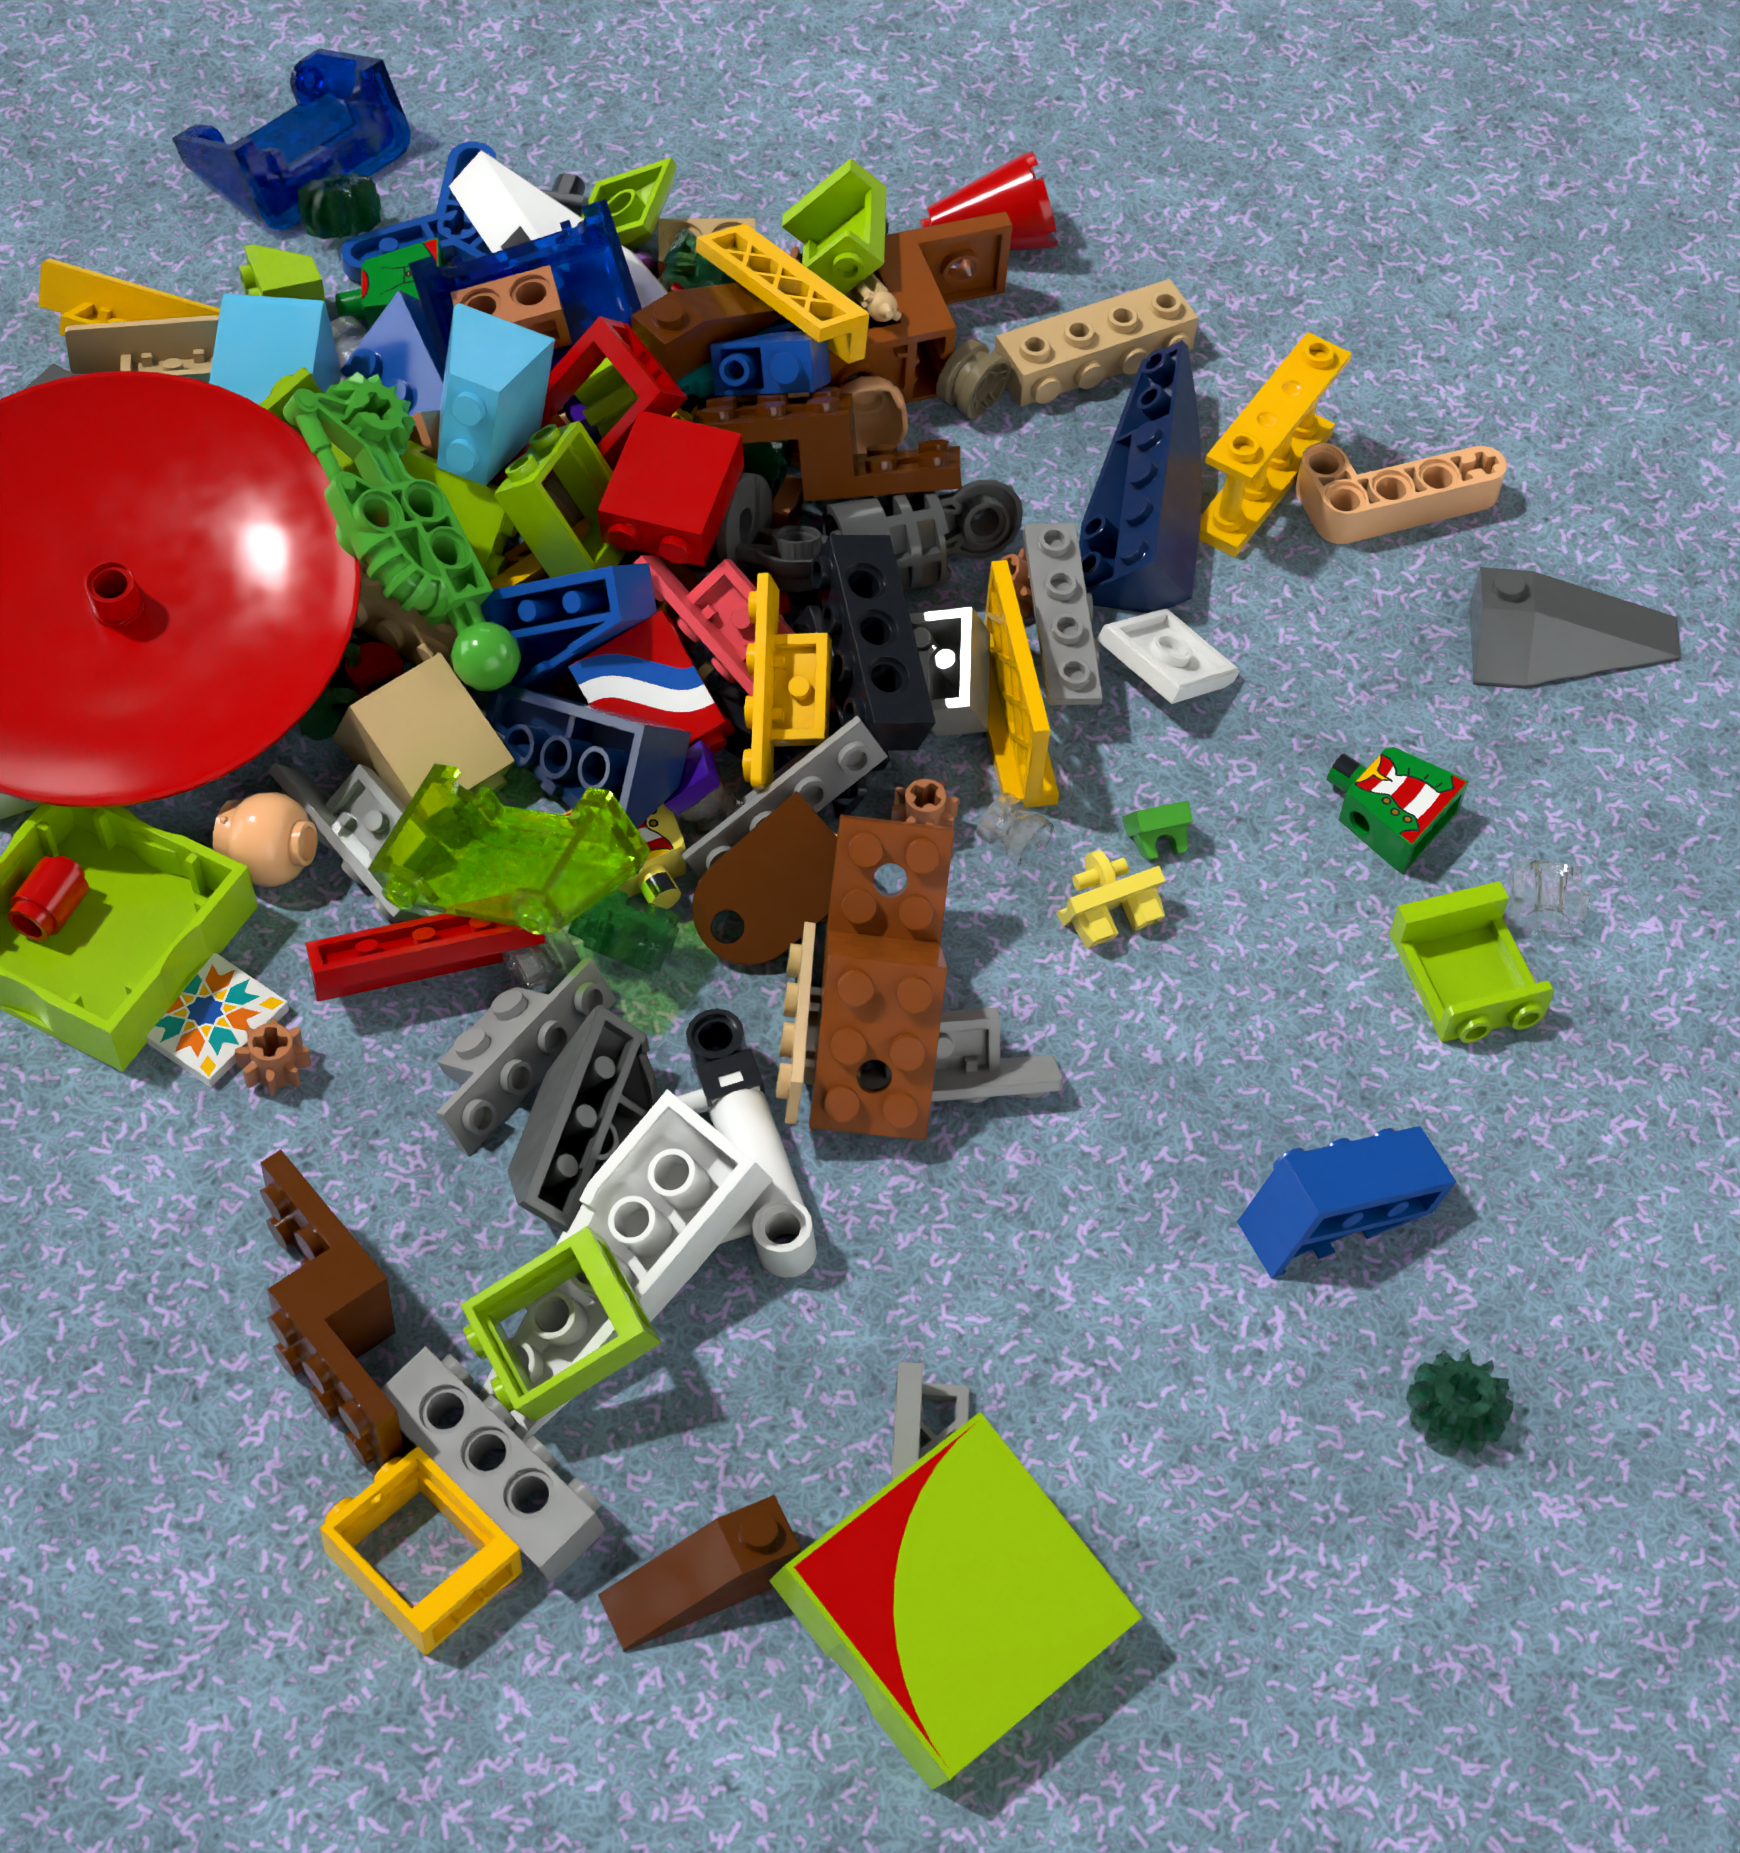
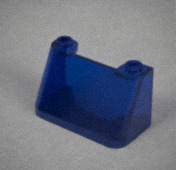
M319 48L302 58L295 64L291 72L290 86L297 103L295 107L232 144L225 142L219 130L204 124L193 125L172 137V140L185 166L249 217L267 228L287 229L397 160L406 152L410 144V127L383 59Z
M606 199L581 207L584 220L579 222L574 228H572L570 220L560 222L562 231L467 262L464 261L462 255L453 257L454 267H438L433 256L408 263L444 374L454 308L450 292L548 265L552 269L572 340L570 345L553 349L552 360L564 357L599 316L628 323L632 328L631 315L641 310L642 307Z

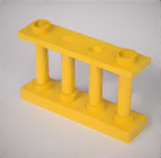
M1307 332L1206 455L1205 463L1226 473L1224 487L1201 514L1199 540L1234 558L1239 554L1297 480L1304 450L1315 443H1326L1333 435L1335 423L1315 414L1318 400L1350 362L1351 352Z

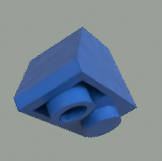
M804 331L776 332L710 344L715 396L815 392L831 382L828 340L817 342Z

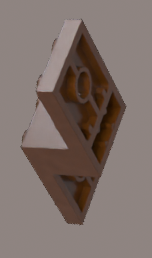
M822 387L815 392H809V397L789 398L788 393L758 394V401L737 402V397L733 395L714 396L706 399V405L698 406L692 421L741 433L743 444L798 439L804 501L962 489L960 446L949 447V441L947 440L923 441L918 443V449L898 451L895 444H878L867 447V453L858 454L852 393L841 394L839 387Z
M280 1149L260 1162L265 1187L260 1190V1194L272 1216L266 1220V1223L274 1239L284 1250L294 1246L305 1260L300 1263L301 1267L267 1289L273 1313L267 1317V1321L274 1335L279 1340V1343L274 1345L273 1349L283 1367L292 1377L302 1372L313 1385L308 1392L321 1415L327 1421L337 1416L349 1432L344 1435V1439L356 1459L363 1466L373 1461L380 1469L394 1457H405L398 1411L356 1359L396 1333L387 1277Z

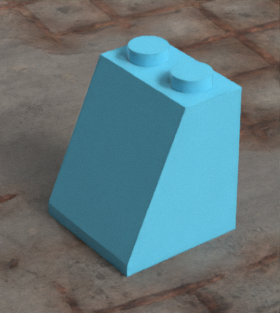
M224 293L221 301L209 379L210 384L225 388L259 405L270 395L272 387L278 380L286 375L295 374L302 367H305L312 374L317 386L324 393L330 385L340 383L342 373L340 372V363L325 301Z
M461 303L454 306L441 397L437 454L438 468L486 486L529 443L530 437L540 430L542 425L555 343L554 338Z

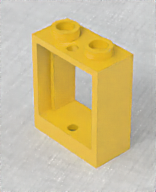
M419 1446L414 1448L404 1458L400 1456L394 1457L385 1463L377 1472L373 1483L354 1499L347 1497L337 1503L329 1511L324 1524L320 1527L325 1553L425 1656L522 1573L520 1547ZM421 1491L479 1551L412 1608L362 1557L354 1546Z

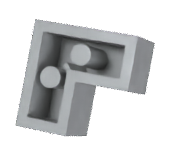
M973 607L909 613L936 721L931 730L936 736L988 732L990 632Z

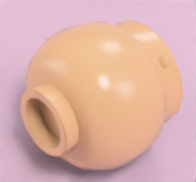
M263 792L249 795L243 800H228L221 807L215 821L213 850L248 866L252 884L256 886L276 887L293 881L304 869V866L312 863L317 851L318 835L314 823L309 821L301 804L285 794Z

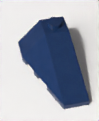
M510 684L491 691L485 717L514 758V763L518 767L527 768L543 782L541 788L550 796L559 797L572 808L571 814L579 822L625 837H629L679 788L692 733L651 720Z

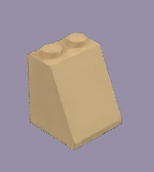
M441 652L350 705L332 737L333 741L357 766L361 764L372 768L422 826L430 821L435 829L446 824L462 812L459 803L476 794L478 799L482 801L504 787L507 781L503 776L515 762Z

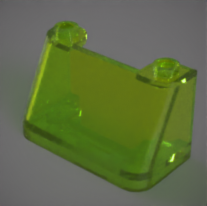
M435 763L373 859L368 870L383 888L382 895L384 898L398 908L410 910L412 907L522 927L530 933L542 935L544 932L555 933L638 875L650 855V849L610 790L588 787L570 816L503 806L491 788L481 787L478 793L475 794L456 782L461 775L457 767Z

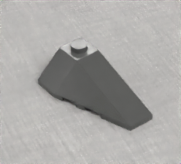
M1480 567L1469 603L1473 685L1527 689L1543 686L1544 682L1570 677L1572 680L1588 677L1592 673L1613 669L1624 671L1677 661L1680 658L1677 620L1675 616L1534 571Z

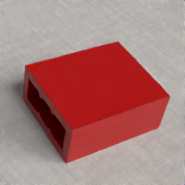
M639 410L597 510L602 543L611 544L622 551L635 550L660 556L676 564L689 563L705 567L744 468L742 434Z

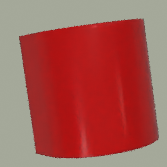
M367 642L356 646L348 653L345 660V671L350 702L352 704L404 674L403 661L392 647L380 642Z

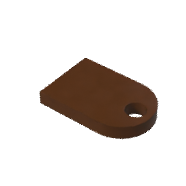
M797 791L711 865L702 875L696 886L692 902V915L697 933L713 953L732 963L758 965L773 961L790 949V943L796 944L802 939L804 922L816 923L817 926L828 916L837 836ZM725 911L738 913L744 922L742 936L739 940L730 944L719 942L712 931L714 919Z

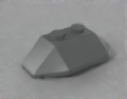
M601 1005L593 1008L546 1072L508 1168L517 1204L567 1233L583 1204L579 1200L588 1182L660 1098L656 1077L647 1056V1052L650 1051L647 1034Z

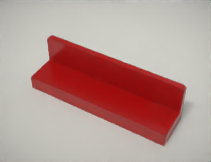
M532 895L306 942L305 945L315 996L319 1002L538 955L541 953L540 944L545 943L543 924Z

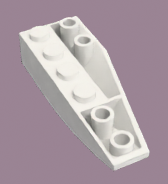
M483 151L476 155L449 186L464 212L509 276L548 265L551 266L572 344L566 345L569 350L599 316L628 323L632 328V314L668 293L635 253Z

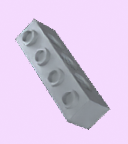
M425 1346L381 1388L382 1392L398 1411L401 1434L415 1448L419 1446L520 1547L521 1555L551 1583L606 1531L595 1513L602 1504L577 1478H574L568 1485L552 1471L559 1463L557 1459L534 1436L524 1443L510 1429L516 1422L515 1418L495 1397L490 1394L482 1402L468 1388L475 1381L474 1378L452 1355L448 1354L440 1361ZM453 1408L464 1409L463 1417L457 1425L449 1429L438 1428L439 1419L446 1411ZM495 1449L506 1450L505 1459L499 1467L490 1471L479 1470L480 1461L486 1453ZM540 1490L549 1492L548 1501L541 1510L530 1514L521 1512L522 1503L529 1494Z

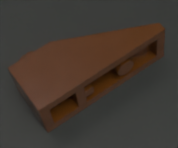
M730 283L671 291L632 314L631 325L632 330L676 383L711 361V343L751 337L783 316L741 284Z
M774 1494L713 1520L599 1593L598 1597L622 1650L625 1652L773 1589L774 1587L769 1580L801 1553V1547Z

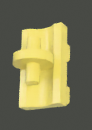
M1096 850L1085 856L1086 871L1072 877L1077 891L1092 887L1093 890L1069 898L1067 900V908L1056 913L1064 927L1073 924L1078 936L1088 949L1097 944L1112 940L1119 934L1109 913L1111 909L1123 906L1133 931L1160 922L1165 917V913L1157 889L1166 880L1160 866H1156L1116 881V877L1129 873L1126 860L1120 858L1110 862L1104 852Z

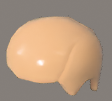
M860 376L841 385L840 393H852L857 453H867L866 448L872 445L895 444L898 446L906 437L908 431L907 409L899 388L893 385L890 380L880 376Z

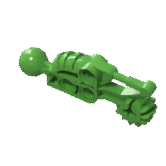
M356 372L345 381L341 380L339 384L330 385L325 393H313L311 390L304 388L298 389L284 406L283 414L290 424L299 427L312 455L317 457L330 483L325 489L324 496L338 523L335 534L342 549L349 555L356 557L361 564L367 563L369 567L366 570V574L371 581L378 580L385 588L382 594L388 600L393 597L401 602L399 608L407 613L410 609L418 610L420 615L426 617L430 626L451 621L458 636L455 639L450 656L456 675L466 685L478 691H495L510 683L517 673L521 660L517 639L505 627L494 622H486L479 609V606L494 590L443 491L433 482L425 479H414L407 473L400 459L408 450L407 441L410 439V434L413 432V427L416 423L408 415L411 402L399 399L396 396L397 385L389 388L382 385L378 373L366 379L363 375ZM331 442L355 462L362 478L341 470L331 450Z

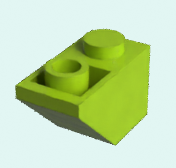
M255 244L244 246L247 265L239 266V274L245 295L321 300L326 303L322 278L311 256Z

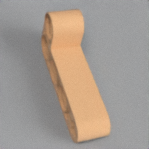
M1315 443L1308 446L1303 452L1295 491L1317 533L1330 543L1348 544L1492 507L1497 502L1506 473L1507 462L1505 457L1494 448L1474 446L1357 475L1346 454L1340 448L1333 444Z

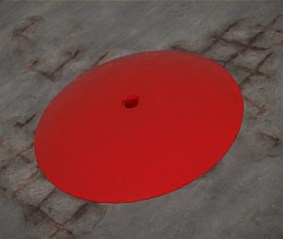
M142 371L95 372L64 377L31 386L0 399V793L25 801L54 806L102 808L151 802L188 792L222 778L255 759L279 741L297 724L323 693L339 667L351 639L359 606L361 563L356 557L345 552L337 541L335 532L338 523L324 496L325 489L330 483L317 457L312 455L306 441L275 414L250 399L217 385L189 377ZM123 592L118 597L112 599L106 598L112 593Z

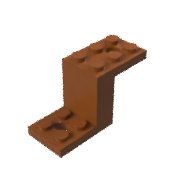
M1001 212L885 235L884 264L874 271L873 274L888 289V292L896 298L898 311L902 313L898 321L891 319L886 322H879L869 315L868 325L870 329L867 332L865 359L848 364L828 349L831 382L823 387L840 388L841 385L860 376H880L890 380L893 385L899 388L904 397L905 404L936 398V385L939 375L955 349L957 327L947 304L1005 293L1012 223L1007 213ZM962 260L960 266L950 268L954 263ZM858 372L857 377L853 379H846L850 375Z
M840 815L820 980L822 1013L809 1128L926 1141L947 976V964L941 946V935L954 837L953 827ZM885 864H897L907 874L904 887L892 894L881 892L873 882L875 872ZM869 1060H880L886 1063L891 1070L890 1080L879 1089L866 1088L857 1079V1072L860 1066Z

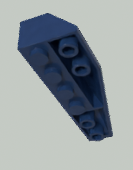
M1183 340L1165 349H1158L1142 359L1082 520L1079 548L1086 593H1091L1093 606L1150 613L1166 608L1169 609L1192 599L1201 523L1202 472L1196 393L1189 348Z

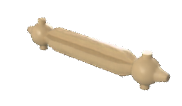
M873 273L850 290V293L870 313L869 315L874 320L886 322L891 319L895 321L900 319L902 313L898 311L896 298L888 292V289Z

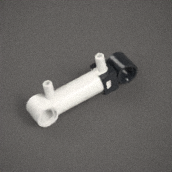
M718 1008L705 1010L692 1019L686 1031L692 1068L697 1074L700 1089L677 1096V1098L697 1114L708 1111L714 1128L753 1159L773 1179L720 1244L751 1234L758 1259L764 1269L776 1276L784 1278L796 1277L807 1272L814 1264L817 1255L811 1215L804 1205L776 1127L752 1049L747 1050L743 1024L736 1015L728 1010ZM716 1045L728 1046L721 1051H708ZM783 1234L797 1236L794 1241L788 1244L772 1242L776 1237Z

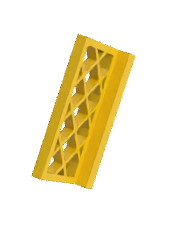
M991 561L984 625L990 632L988 732H986L1004 810L1058 804L1059 792L1048 753L1051 730L1008 561Z

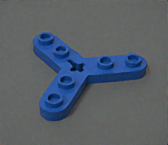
M477 141L464 142L454 147L448 156L436 213L349 238L341 249L344 273L350 279L361 282V264L365 260L423 241L439 238L447 261L455 259L493 281L508 277L509 274L489 249L449 187L480 151L496 159L494 150L487 144ZM459 221H464V230L461 231V234L453 235L458 228Z

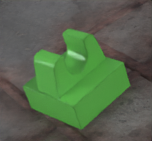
M1189 800L1138 810L1122 816L1128 837H1133L1138 851L1144 859L1152 860L1158 858L1156 841L1159 836L1169 840L1175 855L1186 852L1188 848L1187 824L1193 822Z

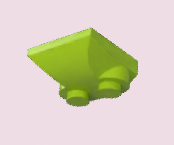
M670 157L597 181L581 218L630 251H633L635 247L643 245L651 239L674 184L677 164Z

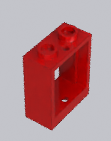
M599 316L550 372L541 428L549 424H556L558 428L566 425L557 412L607 357L639 396L638 400L596 445L614 472L639 410L671 417L688 397L628 323Z

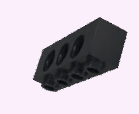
M829 535L818 556H815L812 560L810 576L813 587L819 589L823 607L821 613L823 632L828 633L832 640L834 654L832 672L835 681L841 684L845 701L843 707L844 724L858 716L883 751L918 750L936 721L890 535Z

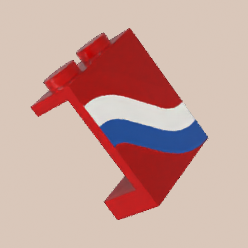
M663 610L568 666L589 705L692 732L688 748L701 740L715 754L726 746L727 740L725 738L736 732L732 722L721 713L684 648L682 641L685 639L675 621Z

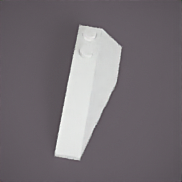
M667 1089L588 1182L579 1200L583 1204L568 1233L563 1231L557 1244L586 1226L604 1238L651 1322L700 1268L773 1179L753 1159ZM584 1271L524 1307L527 1309V1312L514 1337L509 1338L535 1388L618 1337V1334ZM493 1368L478 1395L482 1402L490 1394L498 1400L490 1383L493 1378L497 1377ZM569 1401L535 1422L513 1410L510 1414L515 1418L516 1422L512 1425L515 1428L512 1431L525 1443Z

